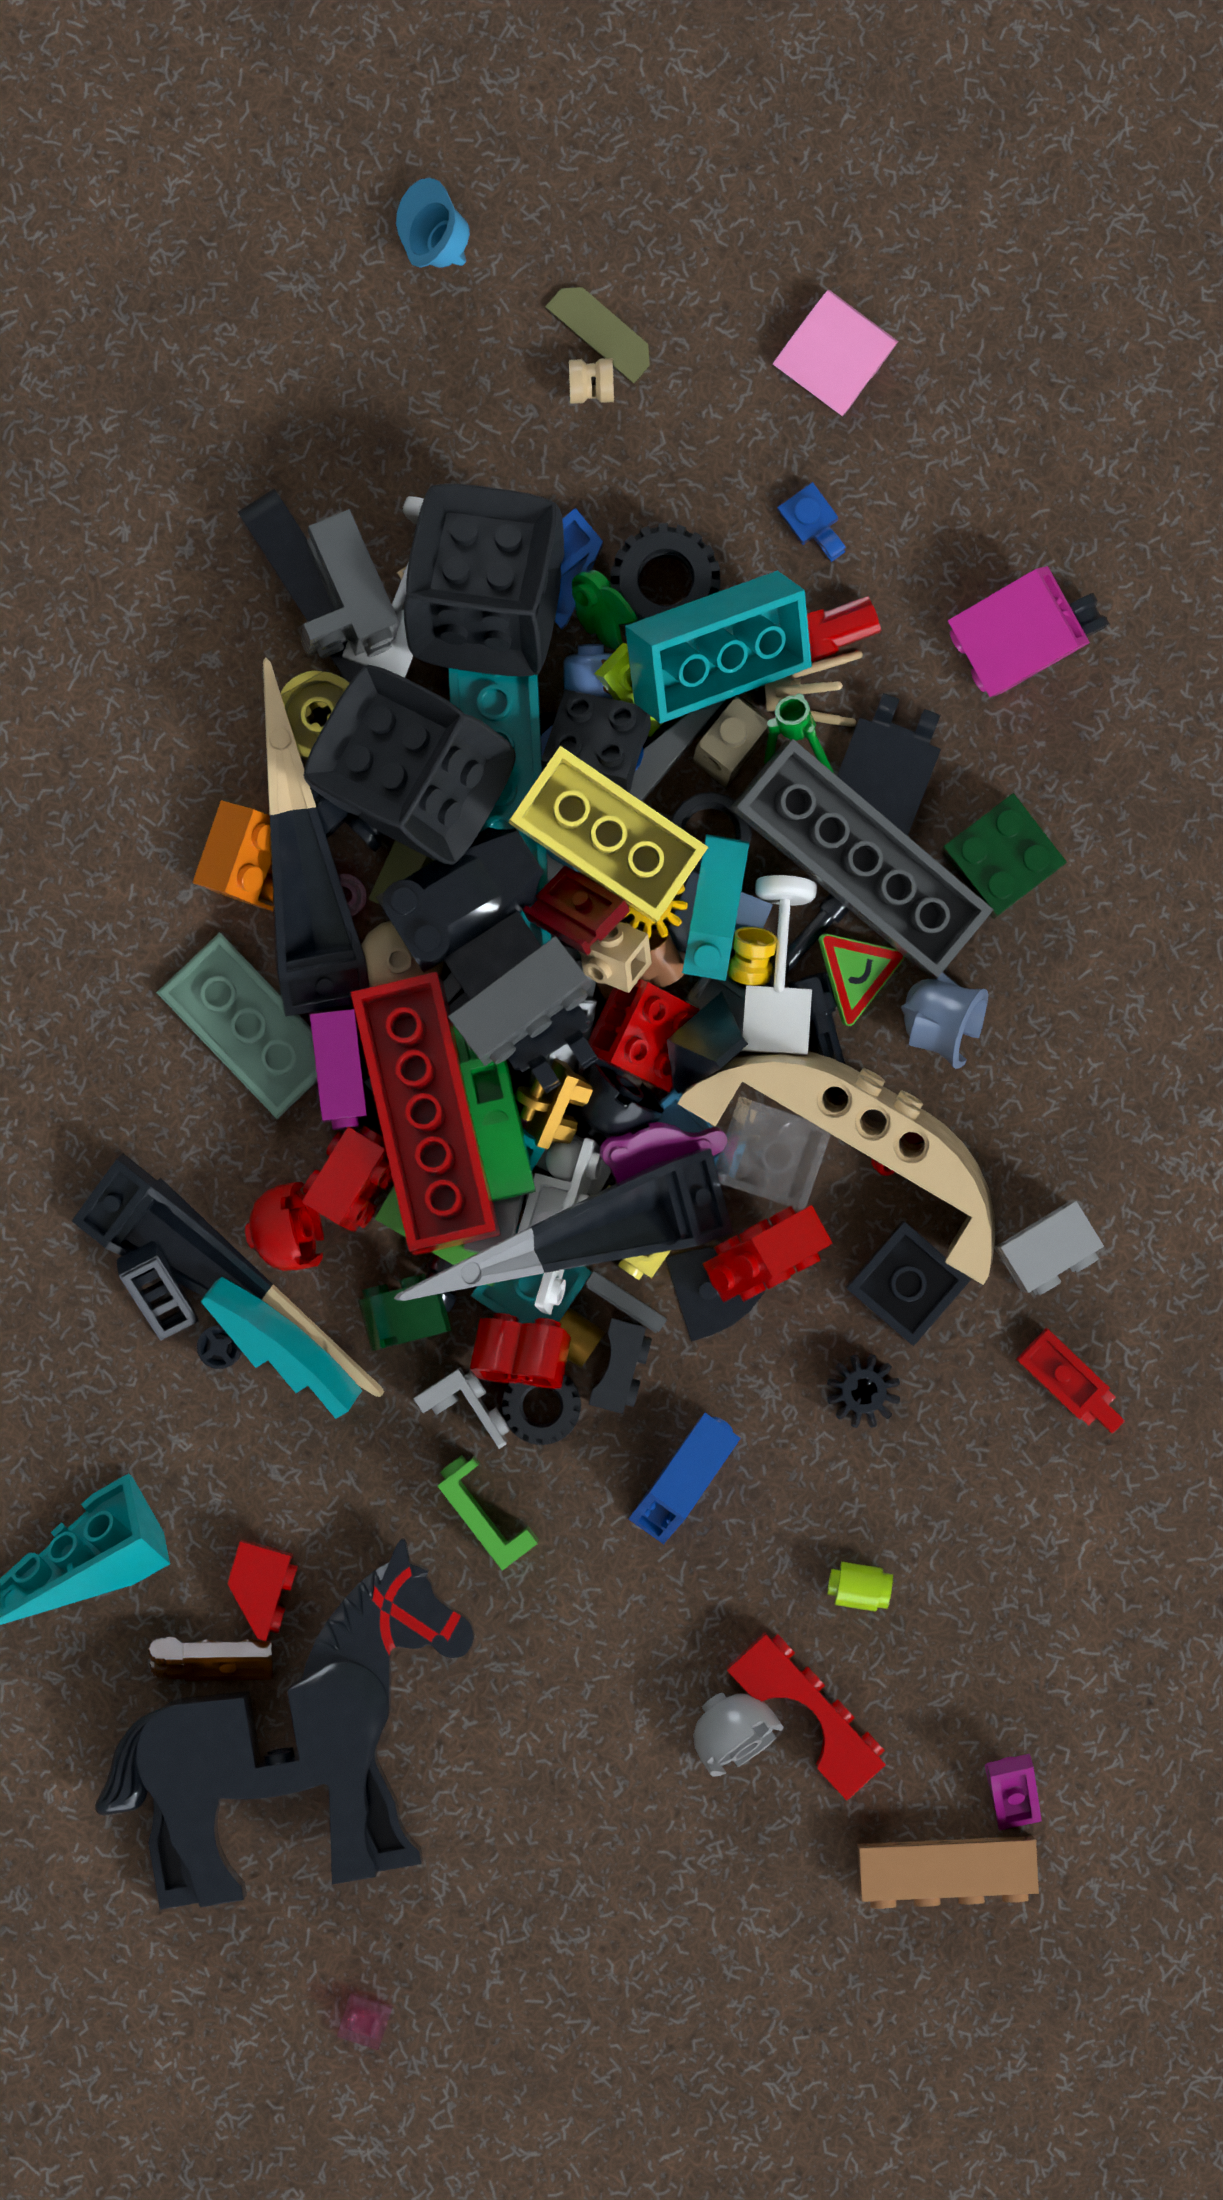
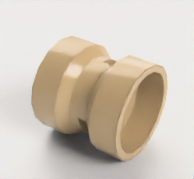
M613 358L599 359L596 363L586 364L582 359L569 360L570 404L584 403L587 399H597L601 403L614 402ZM591 377H596V385H592Z

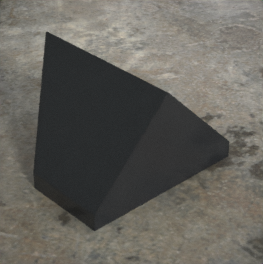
M722 991L667 1039L672 1083L678 1094L721 1069L748 1045L739 1030Z

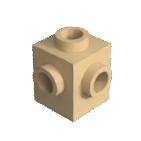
M619 922L601 942L596 940L590 946L592 952L588 956L579 951L583 973L595 982L605 983L628 993L652 964L648 934L624 922Z

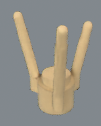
M857 650L814 662L811 668L765 684L767 712L775 711L778 702L788 696H795L798 693L810 694L842 689L843 685L839 681L801 684L800 679L794 678L860 659L863 653ZM811 711L816 722L854 727L857 724L853 718Z

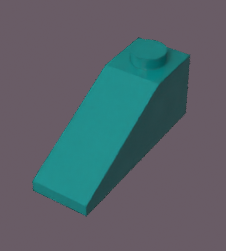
M706 834L705 845L708 846V849L702 856L683 974L726 981L750 843L748 841Z

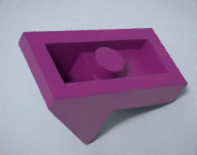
M1030 1754L1005 1757L1001 1760L985 1764L999 1831L1041 1822L1036 1779Z

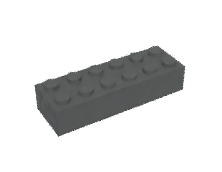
M794 739L785 740L729 807L928 977L938 978L994 910Z

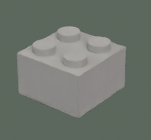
M1071 1201L994 1248L1020 1291L1024 1293L1033 1291L1035 1295H1041L1061 1283L1058 1275L1070 1268L1072 1272H1079L1099 1260L1096 1251L1103 1248L1104 1245L1077 1201Z

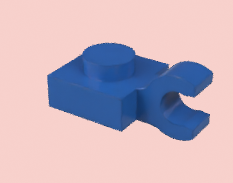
M813 482L777 507V511L802 545L814 538L830 562H833L845 553V545L829 527L838 521V516Z

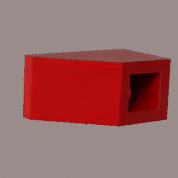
M242 1539L239 1542L227 1584L257 1639L267 1641L270 1632L279 1633L286 1608L280 1607L278 1604L283 1589L291 1591L298 1566L290 1564L293 1556L292 1553Z

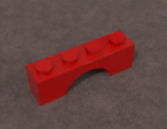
M764 1632L732 1661L726 1669L751 1697L761 1702L771 1698H789L801 1702L814 1712L820 1721L823 1732L822 1749L815 1765L822 1775L848 1801L886 1766L885 1762L880 1758L885 1749L868 1731L862 1736L858 1734L850 1725L855 1719L853 1714L838 1698L831 1704L823 1696L820 1690L826 1685L808 1666L801 1672L790 1660L795 1654L794 1650L779 1634L771 1639Z

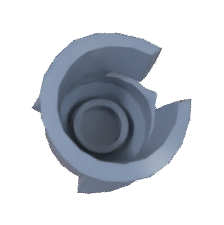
M943 972L937 979H925L913 985L908 992L906 1003L900 1006L904 1014L906 1031L910 1036L909 1045L939 1053L955 1069L964 1066L967 1059L959 1053L962 1035L973 1038L980 1037L988 1003V991L986 989L960 987Z

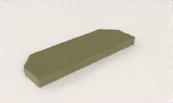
M583 287L560 289L545 306L548 311L604 359L613 358V367L633 384L650 367L648 343Z

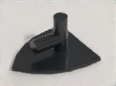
M714 1248L686 1251L665 1258L691 1342L711 1336L733 1326L752 1310L765 1293L763 1291L744 1302L740 1295L723 1302L717 1290L712 1286L709 1275L702 1264L718 1255Z

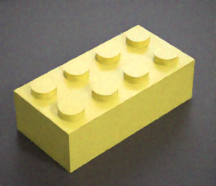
M561 746L509 820L512 826L603 888L624 899L628 905L654 923L658 922L708 849V846Z

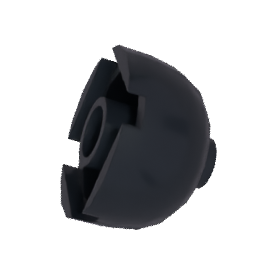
M601 1060L590 1066L583 1075L593 1090L588 1104L583 1107L577 1105L579 1113L585 1120L583 1128L593 1138L604 1141L605 1138L622 1136L628 1132H631L633 1135L642 1129L650 1127L648 1123L658 1122L665 1110L659 1098L644 1083L641 1084L639 1089L633 1082L623 1077L626 1074L625 1072Z

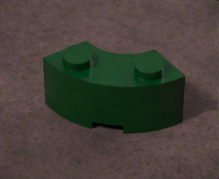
M425 1273L399 1280L401 1289L389 1291L388 1283L362 1290L364 1299L358 1300L371 1351L451 1331L442 1293L406 1301L394 1299L398 1293L426 1280Z

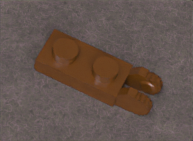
M161 1637V1639L156 1638L155 1641L152 1640V1643L149 1644L148 1654L149 1658H151V1673H153V1676H157L158 1679L206 1681L271 1680L273 1678L272 1642H261L256 1639H245L240 1642H216L206 1639L199 1640L196 1643L182 1644L175 1637H166V1639Z

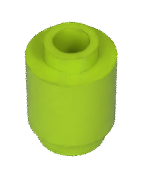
M841 1561L839 1570L831 1569L827 1595L835 1596L834 1604L838 1606L875 1612L877 1607L888 1609L893 1574L883 1573V1568Z

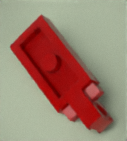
M1047 1327L1016 1358L1078 1420H1082L1088 1426L1097 1419L1110 1433H1114L1125 1422L1109 1406L1116 1398L1109 1391L1110 1387Z

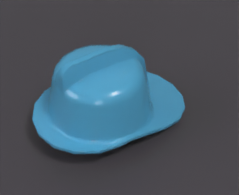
M432 178L417 181L409 187L402 197L396 217L398 235L409 261L413 266L419 268L428 265L444 268L452 263L463 266L466 263L464 249L470 236V228L467 221L454 208L445 187L440 181Z

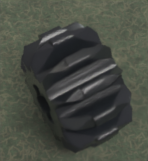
M854 1354L850 1356L853 1371L849 1372L841 1363L835 1366L837 1372L845 1377L842 1382L834 1378H828L827 1385L833 1388H841V1393L828 1396L827 1402L835 1404L844 1401L845 1404L837 1410L835 1416L838 1419H842L852 1409L854 1412L851 1418V1426L855 1428L860 1424L862 1413H866L867 1423L869 1427L873 1428L877 1426L874 1411L878 1410L886 1419L892 1416L890 1410L882 1405L885 1400L895 1404L900 1402L899 1396L886 1393V1388L897 1387L900 1385L899 1378H891L886 1381L882 1379L892 1368L887 1362L877 1372H874L876 1356L869 1354L866 1359L865 1369H861L860 1359L858 1355ZM867 1378L866 1384L870 1385L873 1382L875 1386V1392L869 1394L870 1401L867 1403H860L861 1398L859 1397L854 1400L851 1390L858 1388L857 1380Z

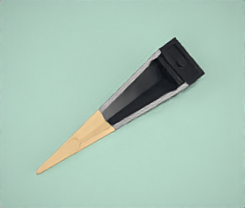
M265 657L263 661L275 961L283 1010L287 1017L352 1005L351 992L370 988L362 947L310 786L306 783L303 776L304 767L271 662Z
M124 1153L115 1160L72 1219L74 1224L104 1248L121 1256L151 1241H155L180 1285L202 1296H205L216 1280L221 1277L227 1279L258 1297L302 1329L335 1359L358 1386L374 1396L381 1397L383 1395V1388L162 1178L156 1180Z

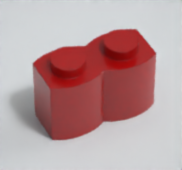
M495 1313L493 1318H480L470 1370L477 1378L489 1381L521 1383L543 1388H562L571 1337L564 1328H561L560 1322L552 1319L537 1318L535 1323H519V1318L513 1315Z

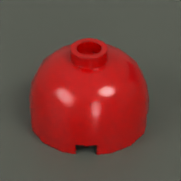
M303 1182L279 1185L264 1192L255 1202L250 1213L249 1223L245 1226V1236L249 1247L255 1249L259 1257L268 1265L278 1270L291 1271L317 1267L323 1259V1252L316 1254V1240H324L320 1213L302 1203L306 1195L300 1190L305 1185Z

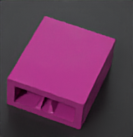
M1048 566L1029 572L948 620L952 628L950 637L959 652L962 654L966 653L973 666L971 675L975 684L982 692L986 691L989 697L1004 693L1090 643Z

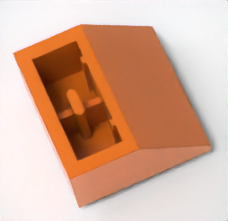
M221 800L192 883L273 912L269 815L255 809Z

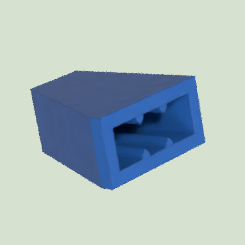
M704 1413L628 1519L664 1545L687 1518L741 1438L733 1433L732 1427L726 1421Z

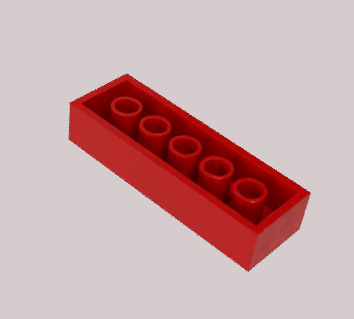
M433 972L351 992L409 1252L419 1255L501 1235L459 1064L461 1062L453 1024L448 1018L451 1014L442 977L438 972Z

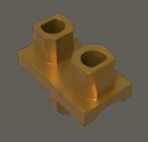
M554 1059L551 1068L559 1079L560 1086L546 1094L537 1078H535L532 1088L519 1086L514 1095L524 1105L519 1115L527 1121L524 1129L536 1139V1146L549 1149L551 1142L566 1144L572 1142L577 1131V1121L573 1116L566 1115L564 1112L568 1103L582 1107L588 1104L593 1091L592 1086L584 1077L574 1073L567 1062Z

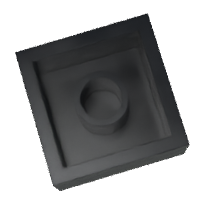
M901 1221L846 1284L845 1288L908 1343L914 1346L972 1279L945 1263L946 1257L906 1222Z

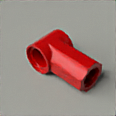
M869 596L843 604L826 612L824 609L807 614L811 662L828 657L838 652L840 647L882 631L877 613Z

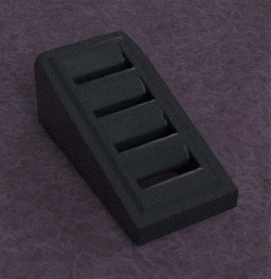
M151 1241L117 1259L118 1276L160 1341L199 1322L198 1315L155 1241ZM159 1277L162 1279L145 1289L142 1288L143 1285ZM168 1292L171 1293V1296L153 1305L151 1304V1301ZM176 1306L180 1307V1311L160 1320L159 1315Z

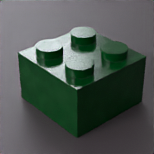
M1014 793L941 849V852L971 891L994 909L990 914L993 919L1067 863Z

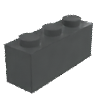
M555 936L448 1016V1018L484 1066H487L492 1061L497 1065L505 1061L516 1051L514 1045L525 1036L529 1035L533 1038L545 1031L552 1023L550 1018L561 1009L565 1008L566 1011H569L581 1004L588 996L586 991L592 986L587 976Z

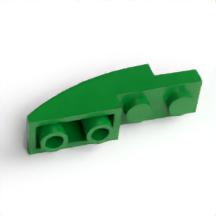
M453 1026L464 1087L492 1201L536 1192L507 1061L505 1060L497 1065L492 1061L487 1066H484L455 1026Z

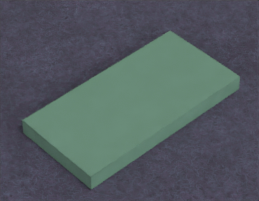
M220 932L156 992L276 1119H279L318 1082L311 1027L299 1015L285 1016L281 996Z

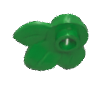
M596 570L580 572L572 579V596L576 602L575 609L580 624L589 634L596 633L598 639L606 647L616 650L623 643L619 624L635 622L638 620L636 614L617 590L611 588L607 578Z

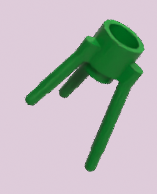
M798 693L795 696H788L780 700L775 708L776 718L770 719L767 722L769 734L764 763L766 764L775 753L778 735L782 734L784 737L794 739L795 741L804 738L808 739L816 759L833 772L816 735V722L811 714L809 703L804 699V695Z

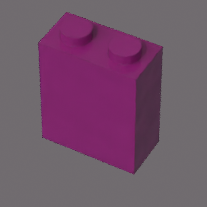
M354 1009L310 1014L323 1123L331 1122L333 1130L347 1129V1127L358 1128V1119L367 1118Z

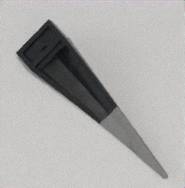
M702 1148L667 1161H660L398 1293L394 1299L406 1301L564 1269L695 1247L733 1233L711 1148Z

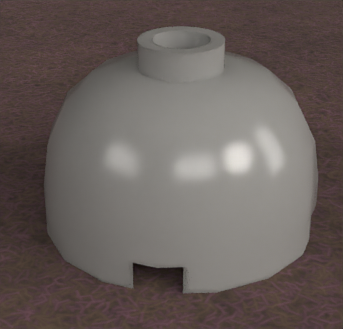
M719 1693L702 1706L705 1713L695 1726L693 1734L694 1746L700 1760L711 1776H721L727 1773L722 1767L723 1765L734 1761L736 1766L740 1767L767 1748L777 1738L772 1732L773 1729L782 1731L784 1727L764 1701L761 1702L749 1694L739 1693L726 1697L724 1693Z

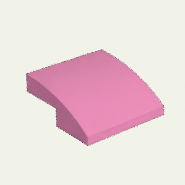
M827 290L786 344L773 365L843 416L899 341L832 291Z

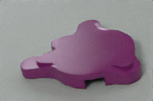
M653 1122L648 1123L650 1127L642 1129L633 1135L631 1132H628L622 1136L607 1138L600 1147V1157L610 1167L617 1184L660 1161H667L702 1148H711L712 1155L715 1156L726 1148L727 1136L718 1127H711L699 1132H686L675 1125Z

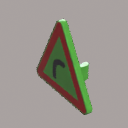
M822 934L819 937V944L843 1025L852 1026L904 960V956L896 949L830 934Z

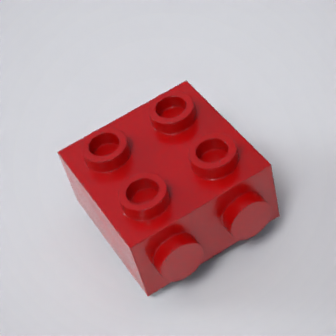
M639 979L629 993L613 987L588 1043L599 1060L642 1082L670 1092L673 1083L667 1039L698 1013L700 1009L647 981Z
M363 1126L360 1133L350 1127H347L344 1134L338 1132L326 1150V1155L329 1158L321 1171L316 1169L309 1176L303 1187V1192L306 1195L302 1203L354 1233L359 1226L365 1228L373 1218L377 1209V1205L373 1203L381 1190L387 1191L393 1185L384 1138Z
M791 1205L769 1217L771 1224L766 1218L740 1233V1239L735 1235L714 1247L718 1255L702 1264L709 1275L712 1286L717 1290L723 1302L737 1295H740L744 1302L765 1291L766 1287L771 1289L791 1278V1275L796 1273L793 1266H795L797 1272H800L821 1260L817 1252L833 1243L812 1205L798 1212H795Z

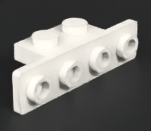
M584 1139L572 1182L535 1173L534 1184L536 1192L529 1193L518 1233L591 1197L587 1195L591 1180L599 1177L603 1166V1160L600 1157V1146L595 1140ZM564 1270L543 1274L535 1301V1307L542 1313L550 1315L553 1306L560 1305L566 1287V1281L562 1279Z

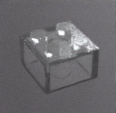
M739 1096L726 1134V1146L720 1152L716 1163L720 1183L787 1206L792 1205L793 1208L799 1210L806 1208L831 1134L802 1116Z

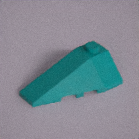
M129 1473L88 1497L81 1504L86 1510L85 1513L68 1528L61 1522L51 1531L55 1538L48 1547L39 1555L29 1552L0 1578V1625L134 1585L170 1565L164 1531L134 1478Z

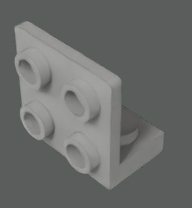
M460 1367L413 1398L422 1413L432 1408L435 1415L459 1400L455 1392L461 1389L497 1447L500 1449L508 1442L504 1435L510 1430L507 1423L496 1407L488 1411L480 1398L486 1391L472 1371L465 1375Z

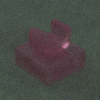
M351 1992L337 2037L379 2050L393 2006Z

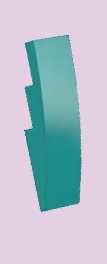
M223 1277L216 1280L202 1298V1304L255 1368L269 1361L295 1393L309 1386L335 1419L350 1410L362 1389L330 1354L297 1325L258 1297Z

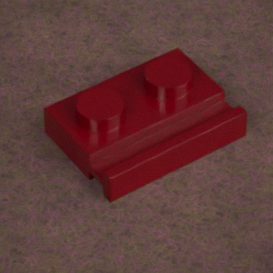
M566 865L536 895L537 901L531 907L526 905L522 909L528 921L587 956L592 952L590 946L596 940L601 942L630 912L624 899Z

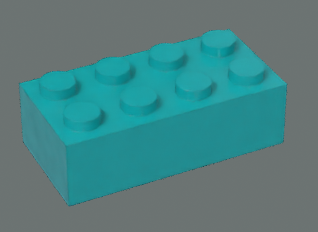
M778 570L625 626L634 703L660 724L812 667L805 590Z

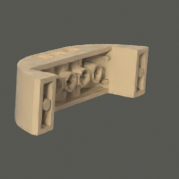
M808 1051V1055L749 1052L734 1056L721 1069L687 1088L677 1104L716 1126L740 1084L744 1082L966 1213L968 1216L949 1246L945 1263L984 1285L989 1277L995 1245V1214L988 1185L978 1163L964 1143L945 1124L921 1109L923 1103L915 1096L903 1090L897 1095L883 1086L885 1080L871 1070L862 1068L861 1072H858L833 1058ZM828 1088H842L848 1098L844 1100L835 1099L830 1095ZM871 1109L881 1111L886 1120L883 1122L872 1121L868 1118L866 1111ZM908 1132L918 1133L922 1136L924 1142L921 1144L909 1143L905 1139L904 1134Z

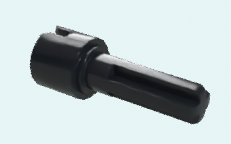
M828 972L805 976L797 982H788L789 988L812 989L809 1030L813 1037L817 1054L833 1058L845 1064L832 1012L836 1011L835 1007H837ZM839 1087L828 1088L831 1096L846 1093Z

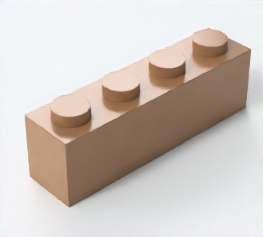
M1033 1836L857 1844L860 1898L862 1902L870 1901V1908L897 1907L896 1900L914 1899V1906L941 1905L940 1898L958 1897V1904L985 1903L984 1896L1002 1895V1902H1025L1029 1900L1028 1894H1039L1036 1839Z

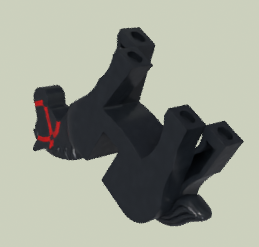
M404 1538L397 1543L390 1562L377 1568L359 1582L330 1616L313 1645L305 1665L303 1677L292 1683L287 1690L298 1754H294L293 1747L280 1748L268 1751V1755L264 1756L265 1760H261L250 1691L176 1699L137 1720L118 1743L106 1784L96 1801L95 1810L102 1816L134 1811L143 1804L148 1791L153 1797V1823L148 1844L160 1910L199 1903L201 1908L241 1901L247 1896L245 1881L229 1863L220 1843L218 1813L221 1799L270 1798L327 1784L329 1787L332 1885L373 1878L380 1871L422 1864L421 1846L411 1838L401 1821L397 1798L377 1757V1745L391 1710V1652L396 1647L418 1649L431 1645L438 1653L445 1657L459 1658L469 1651L475 1637V1632L471 1620L465 1614L449 1606L436 1595L432 1582L428 1577L429 1569L410 1561L407 1542Z

